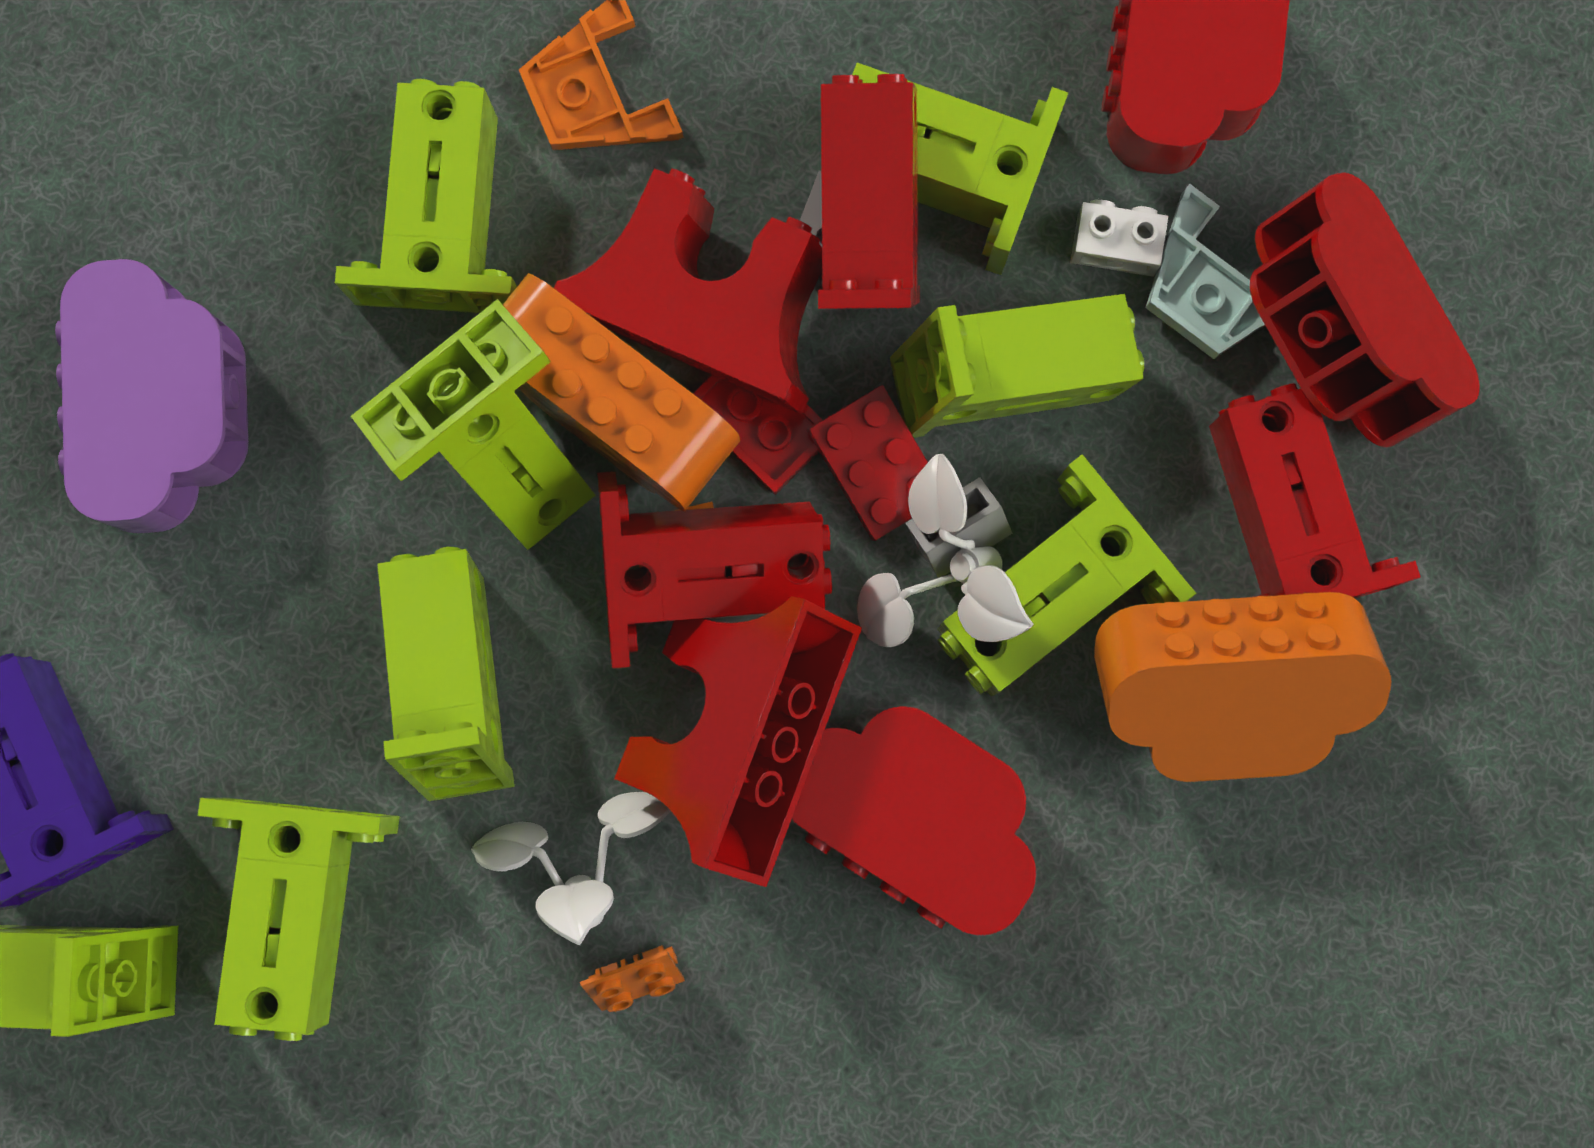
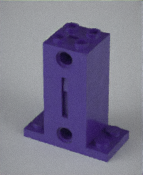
M13 653L0 656V850L9 868V871L0 874V910L16 908L174 830L167 814H151L150 810L135 814L134 810L118 814L51 662L36 660L33 657L15 656Z

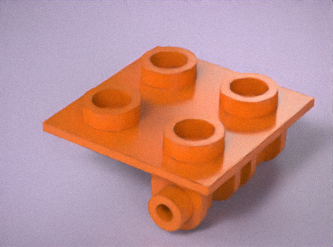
M661 945L642 952L643 959L641 960L638 954L633 955L634 962L630 964L627 963L626 959L620 960L621 967L615 962L595 969L596 974L580 982L581 987L601 1011L608 1010L609 1012L627 1009L633 1004L634 999L648 994L652 997L668 994L675 989V984L685 981L684 976L676 966L678 960L673 946L665 949Z

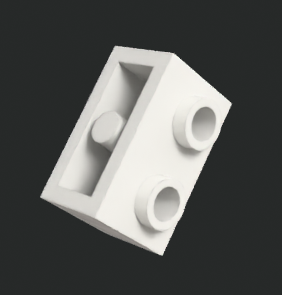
M1092 200L1090 203L1083 202L1077 216L1070 263L1154 277L1162 262L1168 216L1157 214V210L1144 206L1134 207L1132 210L1117 208L1113 202L1107 200Z

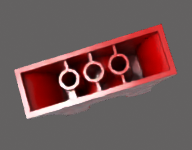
M654 168L630 221L615 243L587 269L569 278L558 280L554 289L608 330L802 414L809 398L800 380L797 344L806 305L822 271L820 239L811 233L812 227L798 219L788 217L785 223L771 217L753 240L751 253L740 270L722 280H701L698 276L697 260L701 247L710 236L715 208L704 197L706 192L693 185L695 179L688 174L673 168L667 174Z
M791 596L784 604L772 612L749 621L723 623L703 618L674 620L662 653L678 666L701 675L706 692L702 715L692 732L674 744L654 737H630L614 779L651 794L670 809L686 834L692 863L718 873L767 887L862 627L805 599Z

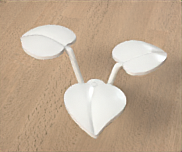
M944 454L935 455L919 472L911 485L908 496L909 511L912 520L922 532L932 534L939 531V536L943 541L958 546L961 550L951 559L950 575L917 584L902 591L898 580L891 573H880L868 579L860 591L857 604L858 620L862 631L866 634L867 639L880 646L895 647L901 645L911 635L914 625L912 607L905 599L913 594L960 581L963 583L961 590L965 596L958 605V617L965 631L971 637L984 642L1003 641L1016 637L1030 629L1033 623L1024 611L1012 581L1002 570V559L999 552L990 546L975 548L973 540H963L949 533L960 531L964 527L967 518V501L960 480L949 460Z
M646 792L620 794L603 804L598 811V819L601 824L606 826L601 830L595 880H591L586 875H577L568 879L564 885L546 852L539 848L548 840L547 831L542 826L531 822H515L498 827L480 838L474 844L471 851L477 863L493 871L516 869L530 861L532 856L539 858L555 886L545 890L536 900L537 914L554 932L580 945L589 930L602 922L604 915L610 909L614 900L612 889L603 882L608 840L611 834L615 833L621 838L638 836L655 827L671 811L660 800Z

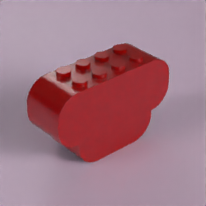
M1119 0V5L1114 8L1111 32H1116L1114 46H1110L1106 71L1111 72L1109 86H1105L1101 108L1102 112H1109L1107 139L1114 155L1123 164L1137 171L1174 174L1184 171L1196 163L1202 155L1208 139L1230 140L1246 133L1257 121L1262 106L1272 98L1281 80L1290 0Z
M1345 172L1330 175L1257 227L1255 243L1262 265L1253 271L1250 278V293L1253 303L1303 393L1320 413L1335 421H1345L1351 418L1357 429L1368 440L1378 446L1388 448L1408 439L1477 400L1480 391L1479 378L1469 353L1382 203L1361 179Z
M899 706L880 712L868 722L860 735L844 728H827L824 730L792 816V820L808 832L804 838L806 842L825 854L829 852L831 847L845 856L842 861L843 866L863 879H866L869 872L883 880L879 886L883 892L904 904L908 897L920 904L916 912L941 929L948 922L955 928L973 935L997 933L1014 922L1030 898L1035 886L1036 866L1034 858L1028 846L1015 835L1025 815L1026 794L1019 776L1009 765L928 713L913 707Z

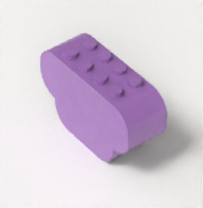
M128 259L104 260L87 264L77 270L67 281L62 291L60 321H57L55 327L56 339L59 346H61V363L57 366L56 377L58 385L62 389V406L58 409L57 421L60 430L63 432V450L59 452L58 464L60 472L64 476L67 496L73 506L85 516L122 531L150 533L172 529L182 523L194 509L199 487L213 486L228 480L241 468L248 451V415L244 347L233 330L202 305L187 300L177 289L143 263Z

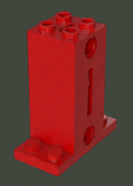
M904 74L877 75V83H863V80L859 79V75L832 76V84H821L823 289L818 290V309L911 308L920 303V286H918L917 88L913 82H907Z
M1296 383L1275 388L1270 391L1271 396L1255 401L1254 395L1232 400L1228 403V408L1218 412L1219 417L1209 428L1262 595L1259 596L1336 592L1358 598L1421 578L1416 560L1400 565L1398 557L1371 564L1370 566L1322 414L1310 403L1302 389H1297ZM1311 573H1313L1316 582L1311 577Z
M615 472L597 473L612 668L630 667L629 652H638L635 623L766 614L784 604L791 596L805 599L825 609V595L832 593L830 568H825L823 557L824 551H830V531L828 524L824 525L822 514L816 513L810 501L629 514L626 485H617ZM799 553H800V555H798L797 557L791 558V557L794 556L795 554H799ZM635 565L643 566L640 569L636 570L629 569L630 567Z

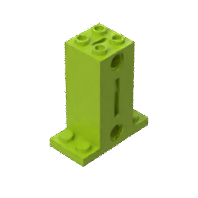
M856 63L852 75H859V79H862L863 83H877V75L889 74L860 63ZM914 83L917 88L918 202L989 227L990 231L982 255L989 257L985 270L1002 275L1068 92L1052 87L1047 102L1038 99L1031 121L1027 123Z
M414 79L411 83H397L380 269L377 268L376 264L364 261L351 262V267L336 266L335 284L354 305L481 313L497 299L503 305L516 289L515 281L511 276H507L506 272L496 269H485L498 117L485 89L479 85L467 81L456 82L454 86L437 85L435 82L427 79Z
M1125 294L957 316L955 305L938 307L890 357L902 419L913 438L922 437L938 426L1109 401L1143 380L1144 358L1136 346L1133 333L1135 317L1132 309L1127 305Z
M498 299L351 415V418L401 482L440 452L527 550L595 496L591 488L514 392L551 361Z
M1083 454L1071 462L1057 479L1062 485L1058 488L1062 498L1073 509L1079 506L1082 512L1005 572L1012 581L1021 605L1032 621L1033 626L1011 639L992 642L994 653L993 656L988 657L981 655L975 647L976 639L971 637L963 628L958 617V610L946 618L937 629L941 634L940 638L937 639L939 645L952 660L958 656L969 668V671L964 674L980 695L987 691L992 697L1001 692L1139 581L1144 585L1141 593L1149 604L1185 602L1197 594ZM1101 541L1107 542L1112 546L1114 557L1107 555L1103 551Z
M443 547L431 555L417 557L412 554H402L394 556L390 562L378 563L394 740L383 741L385 760L428 801L515 787L513 770L504 758L484 577L467 549Z
M200 798L198 816L212 817V826L234 829L242 827L214 1025L229 1026V1034L255 1036L257 1035V1030L275 1031V1039L300 1041L303 1035H313L314 1030L329 1024L352 842H384V835L398 833L400 816L234 798ZM297 832H299L301 839L299 846L296 842ZM274 996L276 997V999H277V1001H278V1006H277L276 1003H275V998H274Z
M0 925V1027L51 1029V1036L69 1037L175 1015L178 926L107 928Z

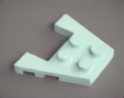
M1189 184L1180 196L1163 250L1161 266L1156 272L1145 308L1211 358L1215 359L1265 326L1253 303L1250 293V280L1196 240L1220 206Z

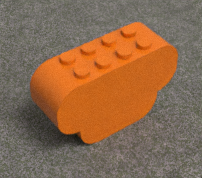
M528 273L503 303V306L543 350L551 362L521 385L519 389L540 409L636 483L654 494L657 493L680 510L686 511L740 442L738 433L725 419L701 399L549 284Z
M1336 592L1134 605L1124 608L1106 619L1099 628L1095 640V663L1111 730L1119 739L1128 744L1149 747L1155 768L1164 776L1183 782L1289 776L1307 771L1327 757L1332 750L1336 735L1354 732L1373 722L1385 709L1391 689V675L1364 607L1355 598Z

